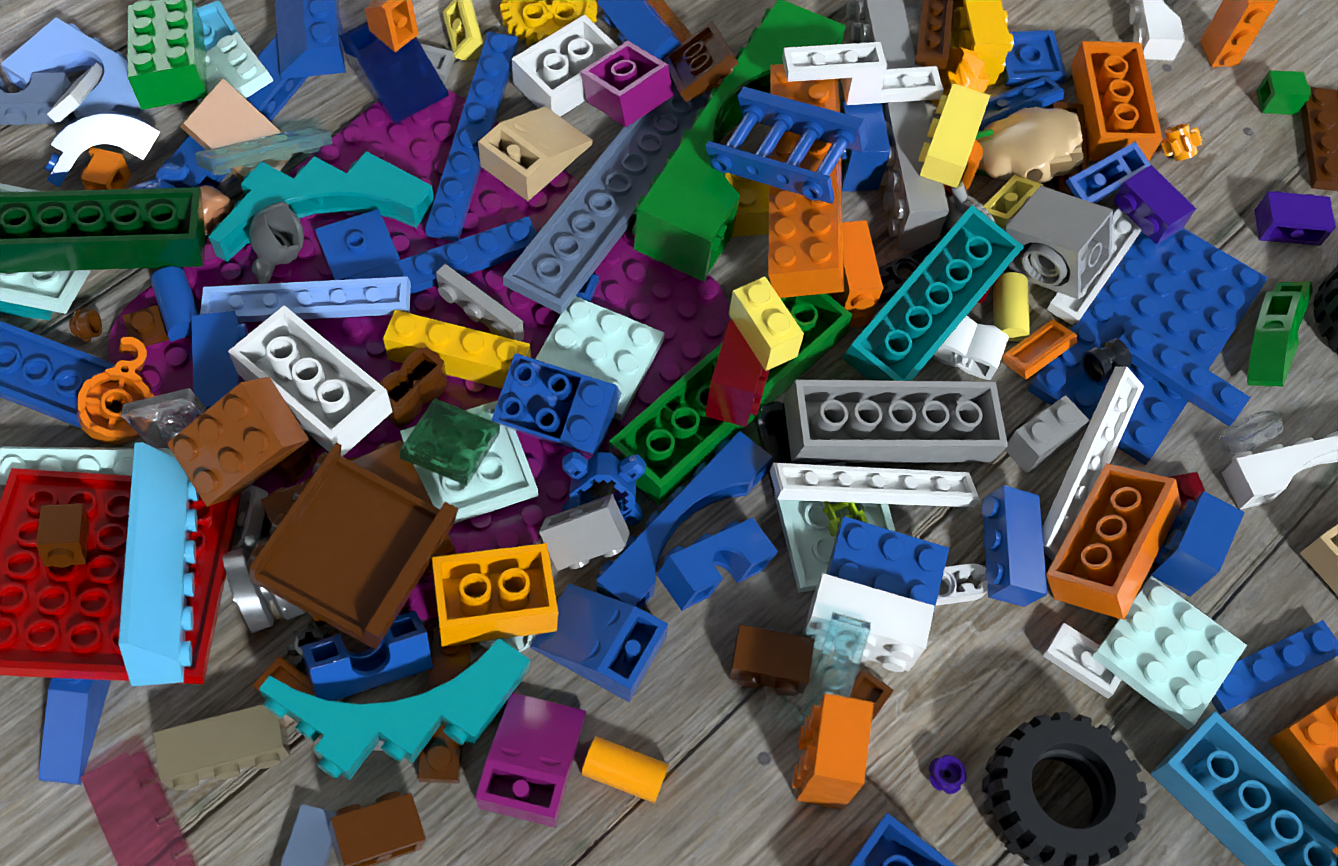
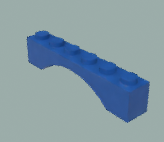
M741 431L732 440L729 438L723 440L715 451L716 456L709 464L706 461L701 463L692 475L693 480L686 487L681 485L674 491L669 499L670 504L662 512L657 510L650 516L645 524L646 529L638 537L633 535L627 540L626 547L621 551L622 554L614 562L609 560L600 568L596 575V593L641 609L654 595L659 558L668 540L678 527L694 513L710 504L728 498L747 496L768 473L773 456Z

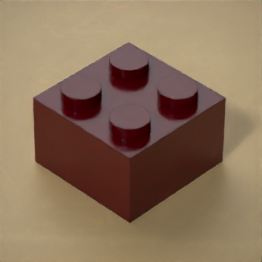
M731 320L728 322L711 380L705 416L747 427L750 414L755 416L758 414L769 370L765 371L743 335Z

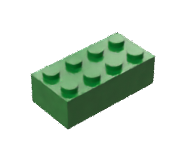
M141 0L133 5H128L127 77L141 110L205 98L208 94L204 26L194 0Z

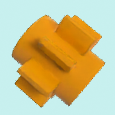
M1188 123L1178 124L1165 131L1167 138L1161 140L1165 157L1173 154L1175 161H1182L1193 157L1198 153L1196 146L1202 145V138L1198 127L1190 130Z

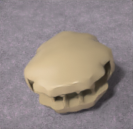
M1030 107L1021 109L1007 118L990 123L983 129V131L992 129L994 131L992 135L975 139L983 148V156L977 169L1001 181L1010 180L1014 175L1043 183L1056 176L1070 173L1083 162L1081 146L1083 138L1078 116L1076 113L1060 108Z

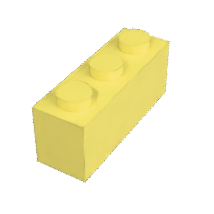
M954 83L948 96L942 94L935 112L941 115L940 120L933 118L927 137L932 138L931 144L924 142L918 161L924 163L919 176L955 188L958 187L990 95Z

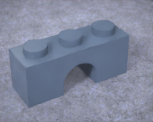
M65 72L32 73L28 87L17 93H9L0 77V125H54L71 122L73 111L57 123L47 115L71 86Z

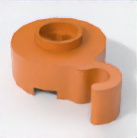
M134 337L121 338L118 350L122 354L129 353L133 355L135 360L118 361L113 368L104 370L103 373L93 376L90 380L87 379L78 393L76 416L81 428L92 439L104 444L122 445L136 440L147 430L155 411V397L138 375L144 367L147 350L145 345ZM113 401L121 402L120 408H126V410L113 413L106 406H111Z

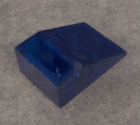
M367 22L340 35L347 61L394 124L449 96L448 90L417 37L394 52L369 30Z

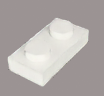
M1065 623L1059 627L1043 657L1106 698H1110L1121 682L1119 677L1092 658V655L1100 645Z

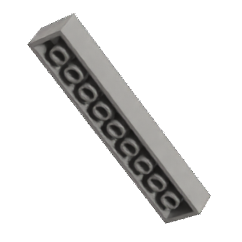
M903 0L847 1L846 16L847 19L852 21L850 30L852 41L856 43L881 42L887 64L886 69L917 67L915 65V54ZM925 100L881 103L891 150L880 185H884L885 190L883 196L884 210L889 211L890 215L888 223L889 236L891 238L894 237L896 250L919 249L938 239L949 212L943 183L919 176L924 164L918 161L924 142L930 144L932 142V138L927 137L930 122Z

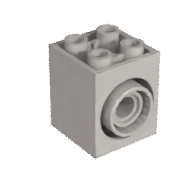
M1040 186L1031 197L1024 201L1022 208L1015 217H1011L1005 225L1004 231L1024 246L1008 265V273H1021L1032 283L1079 299L1112 257L1113 209Z

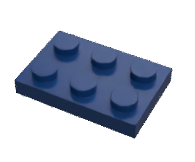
M843 516L839 522L826 574L936 606L949 547Z

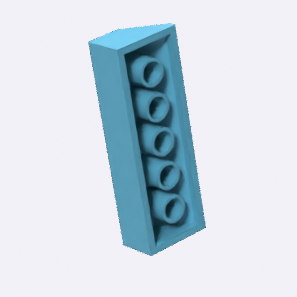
M143 442L134 443L119 647L131 686L184 682V666L192 665L191 641H186V631L193 630L192 606L187 607V597L195 595L194 573H189V564L196 563L195 540L190 541V532H197L196 509H191L192 502L198 501L199 494L176 458Z

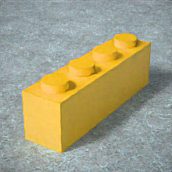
M399 310L394 311L383 337L388 360L403 363L411 353L422 347H427L444 361L447 375L501 389L506 380L514 354L517 353L531 358L529 343Z

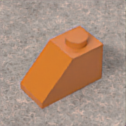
M373 0L364 9L369 30L394 52L419 35L412 0Z

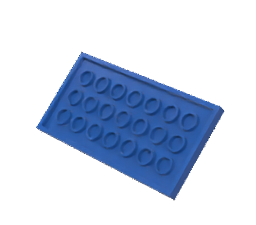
M1184 228L1157 245L1141 231L1079 322L1075 323L1070 329L1076 334L1077 343L1044 366L1028 388V391L1050 405H1053L1066 395L1091 421L1109 379L1099 383L1091 380L1084 371L1082 355L1092 348H1101L1103 343L1111 339H1120L1132 321L1209 370L1268 277ZM1131 364L1130 371L1142 383L1144 388L1117 448L1146 465L1189 400L1134 364Z

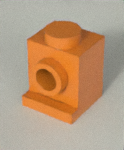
M91 147L88 152L92 159L83 168L81 174V181L85 187L84 190L124 189L132 174L123 155Z

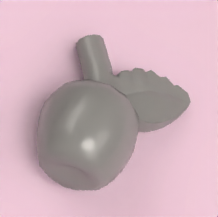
M963 181L959 182L957 188L951 186L953 196L947 198L949 212L943 224L946 233L950 231L971 205L995 222L987 209L981 203H978L975 198L967 194Z

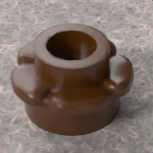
M81 308L74 311L73 316L69 320V327L74 336L82 338L83 342H90L91 338L101 335L102 321L95 310Z

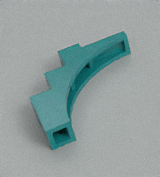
M367 151L358 161H354L351 164L348 173L314 156L306 166H302L298 170L296 177L292 178L261 161L253 171L247 173L241 183L245 197L235 204L231 213L213 228L212 233L208 237L216 256L228 262L250 242L249 230L254 215L266 206L278 202L287 203L289 205L288 208L295 212L298 218L341 211L367 213L379 209L382 216L396 219L417 228L432 209L434 203L432 185Z
M498 638L477 662L453 680L426 693L394 702L353 704L327 701L299 692L272 676L266 679L259 690L265 699L262 705L270 713L279 719H282L285 715L289 716L298 723L295 729L308 740L315 742L317 738L321 739L314 748L317 758L320 759L317 763L320 769L335 779L341 774L348 780H351L379 741L383 742L381 749L390 757L399 762L404 757L411 763L415 761L441 724L445 726L444 733L452 740L461 745L467 741L474 746L529 671L531 660Z

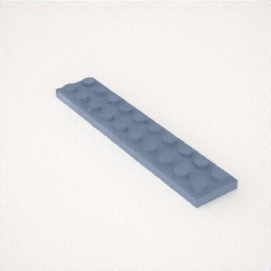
M670 74L674 96L639 118L636 122L627 127L624 126L503 276V285L562 314L637 215L634 214V208L638 199L642 195L646 197L654 175L662 173L669 153L672 150L676 152L683 132L686 129L691 130L698 110L701 107L705 109L711 91L706 90L700 97L692 98L686 102L680 95Z

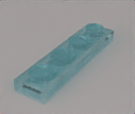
M310 126L196 152L195 155L199 167L211 171L214 175H224L231 173L232 168L238 166L247 168L257 167L261 161L267 159L286 160L292 157V153H315L320 151L321 146L332 144L330 131L317 126Z

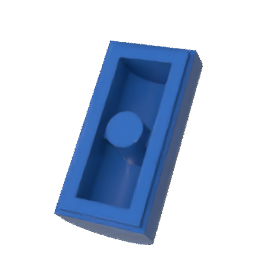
M179 267L159 269L151 276L150 281L168 337L172 342L191 336V316L200 315L188 277L185 271Z

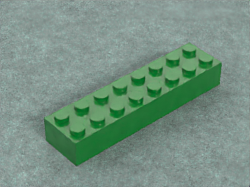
M828 294L780 298L804 335L798 357L769 370L760 407L776 400L795 380L799 379L846 336L852 314ZM722 343L609 441V453H612L620 461L631 455H639L645 461L646 470L636 480V486L658 506L673 494L678 487L684 484L704 461L708 462L715 455L716 449L726 438L732 440L739 431L745 428L744 426L705 416L711 380ZM750 414L748 424L757 416Z

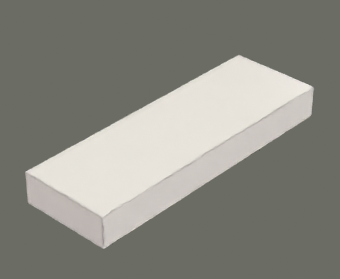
M96 62L73 82L47 115L55 123L62 121L83 102L103 77L104 69Z

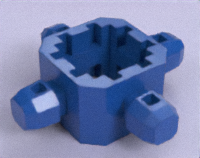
M570 452L563 458L562 467L571 478L570 499L563 504L561 512L601 498L599 495L593 498V492L589 489L593 486L594 479L598 483L602 480L607 483L613 480V486L617 489L613 496L625 523L635 526L641 522L643 511L635 502L636 480L644 474L646 463L639 455H631L620 461L612 453L598 452L587 460L579 453Z

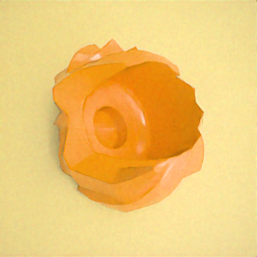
M953 46L949 50L946 69L937 68L943 87V95H949L953 83L984 93L990 82V75L985 73V62L978 58L977 52L962 47L957 48ZM940 99L931 100L938 107Z

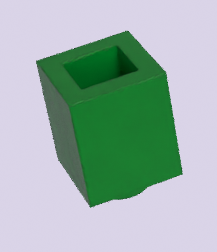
M1269 70L1256 90L1261 113L1297 115L1304 103L1309 100L1311 94L1305 73Z

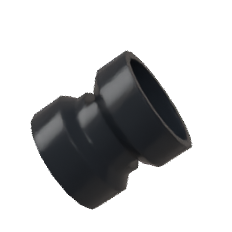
M1116 338L1103 343L1101 348H1092L1082 355V365L1085 373L1091 380L1097 383L1109 379L1115 367L1127 366L1130 368L1132 364L1129 349L1121 340Z

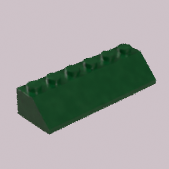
M200 187L0 192V273L204 266L206 238Z

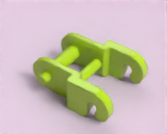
M824 501L822 511L824 514H827L830 520L828 530L831 537L835 536L836 538L837 525L841 517L837 518L835 511L848 508L850 514L845 515V517L868 523L863 510L858 511L854 502L830 504L829 501Z

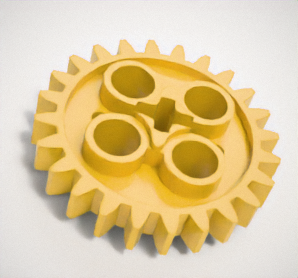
M501 0L500 12L503 26H507L508 34L515 33L518 41L525 38L526 46L529 47L534 42L542 41L583 15L588 17L593 23H596L597 1Z

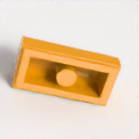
M595 736L582 769V776L655 804L669 764Z

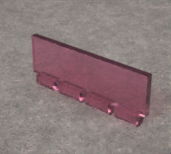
M145 751L137 752L132 756L125 752L80 777L117 866H196L190 853L176 860L174 859V856L187 849V845L174 817L166 819L161 823L158 822V820L166 817L172 811L159 782L152 783L144 788L142 786L156 777Z

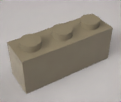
M262 704L153 732L159 780L169 788H174L177 791L194 788L199 785L200 780L215 777L217 780L229 779L239 775L241 769L256 766L257 769L274 767L280 764V759L291 756L284 717L279 719Z

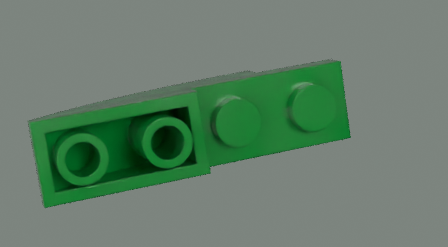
M1311 281L1277 282L1273 292L1266 293L1251 348L1247 376L1248 386H1284L1299 346L1298 330L1313 293Z

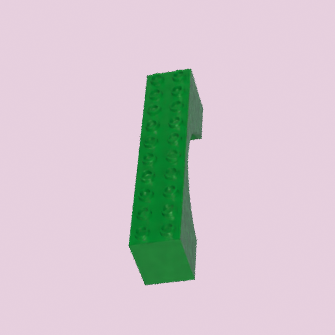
M777 0L772 9H766L760 27H754L746 48L742 46L736 56L738 64L734 66L733 71L728 76L722 78L719 88L714 87L712 89L705 109L701 107L698 110L691 130L686 129L683 132L676 152L672 150L669 153L662 173L654 175L646 197L642 195L638 199L634 208V214L637 215V219L632 229V235L635 236L634 250L703 282L706 280L733 236L740 194L731 186L724 174L712 168L706 144L708 141L719 143L743 119L737 97L743 87L770 94L771 65L783 64V48L842 44L845 25L785 0Z

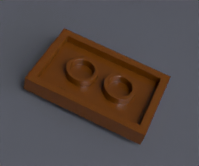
M713 21L709 22L663 58L664 62L668 64L669 72L680 95L686 102L703 95L709 85L717 79L728 76L733 71L734 66L738 64V61Z

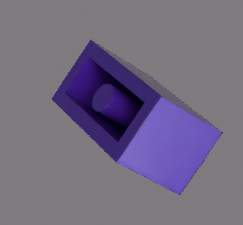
M1152 165L1125 180L1113 200L1119 209L1156 245L1184 228L1196 210Z
M1268 191L1254 209L1259 241L1321 246L1336 228L1329 196Z

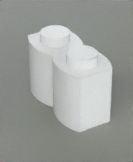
M966 315L931 358L949 366L959 367L966 373L981 379L991 380L998 369L1009 336L996 326L977 324Z

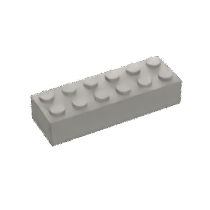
M795 380L783 397L792 463H821L845 460V463L991 462L1008 447L996 382Z

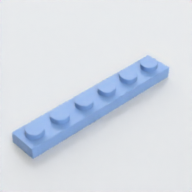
M408 277L203 287L200 315L235 310L239 322H260L267 320L284 305L300 319L393 315L395 310L409 313L411 282Z

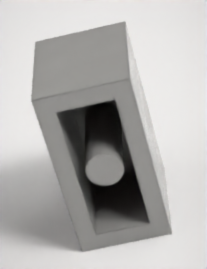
M1065 395L1018 428L1009 440L1005 451L1026 474H1029L1075 441L1090 420Z
M613 494L545 518L539 533L543 542L547 543L548 552L557 571L567 567H570L572 570L578 569L586 565L592 558L601 555L611 557L620 553L626 547L630 531Z

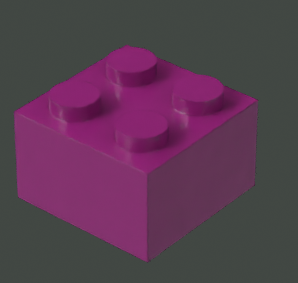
M626 41L580 71L587 102L625 127L636 122L639 118L674 96L668 64L630 41Z

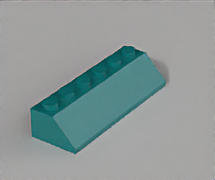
M971 205L855 339L842 359L868 380L912 381L1024 246Z

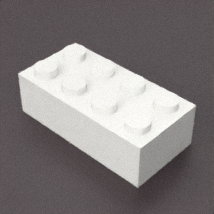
M285 305L228 351L237 373L244 380L249 381L264 377L271 378L302 429L328 452L332 450L337 442L342 445L341 456H344L393 412L387 390Z

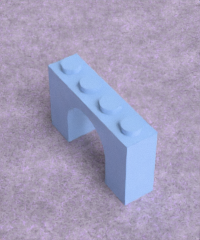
M57 17L1 63L12 86L22 91L30 84L32 73L65 72L67 75L75 71L88 70L97 62L104 69L102 80L87 95L83 102L73 110L76 117L99 111H116L137 116L143 111L127 77L128 58L120 52L115 53L108 49L99 39H92L83 34L74 24L68 25Z

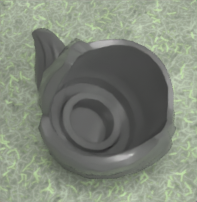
M278 202L266 206L256 213L252 219L249 241L258 256L252 265V273L258 278V284H268L273 275L275 265L290 263L298 257L302 249L304 240L303 227L300 219L295 212L288 208L289 205L287 203Z

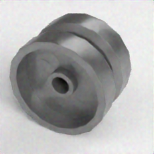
M270 537L257 541L256 546L258 544L265 546ZM241 547L222 555L232 596L252 633L273 625L274 615L269 601L273 600L280 616L286 620L306 613V611L250 582V566L247 565L250 557L248 551Z

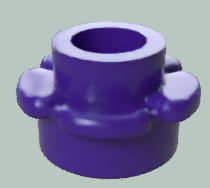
M944 755L942 758H935L928 767V771L931 773L929 781L938 791L944 790L946 794H955L961 789V784L966 782L967 774L965 767L959 759L953 756ZM945 771L949 772L950 778L944 777L943 773Z

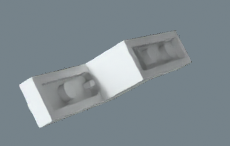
M881 42L783 48L782 59L787 82L841 78L846 105L940 99L943 93L937 66L886 69L887 64Z

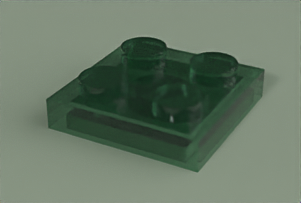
M434 398L401 447L400 459L468 486L500 434V424Z

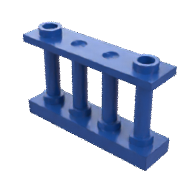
M743 87L737 96L743 119L727 144L724 146L708 141L706 144L712 168L721 173L734 174L804 195L810 200H820L832 204L835 198L830 174L845 149L863 152L868 143L865 119ZM759 123L771 127L755 154L739 150L755 124ZM784 132L802 135L785 163L769 159ZM815 140L831 143L830 149L816 172L799 167Z

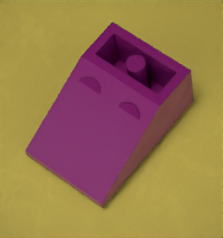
M512 693L493 740L475 797L478 809L556 828L586 711Z

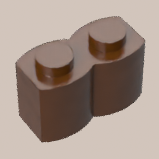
M422 347L411 353L403 362L401 370L387 375L379 383L387 390L393 411L386 419L397 428L411 423L419 415L423 405L437 399L447 386L448 380L445 363L429 348Z

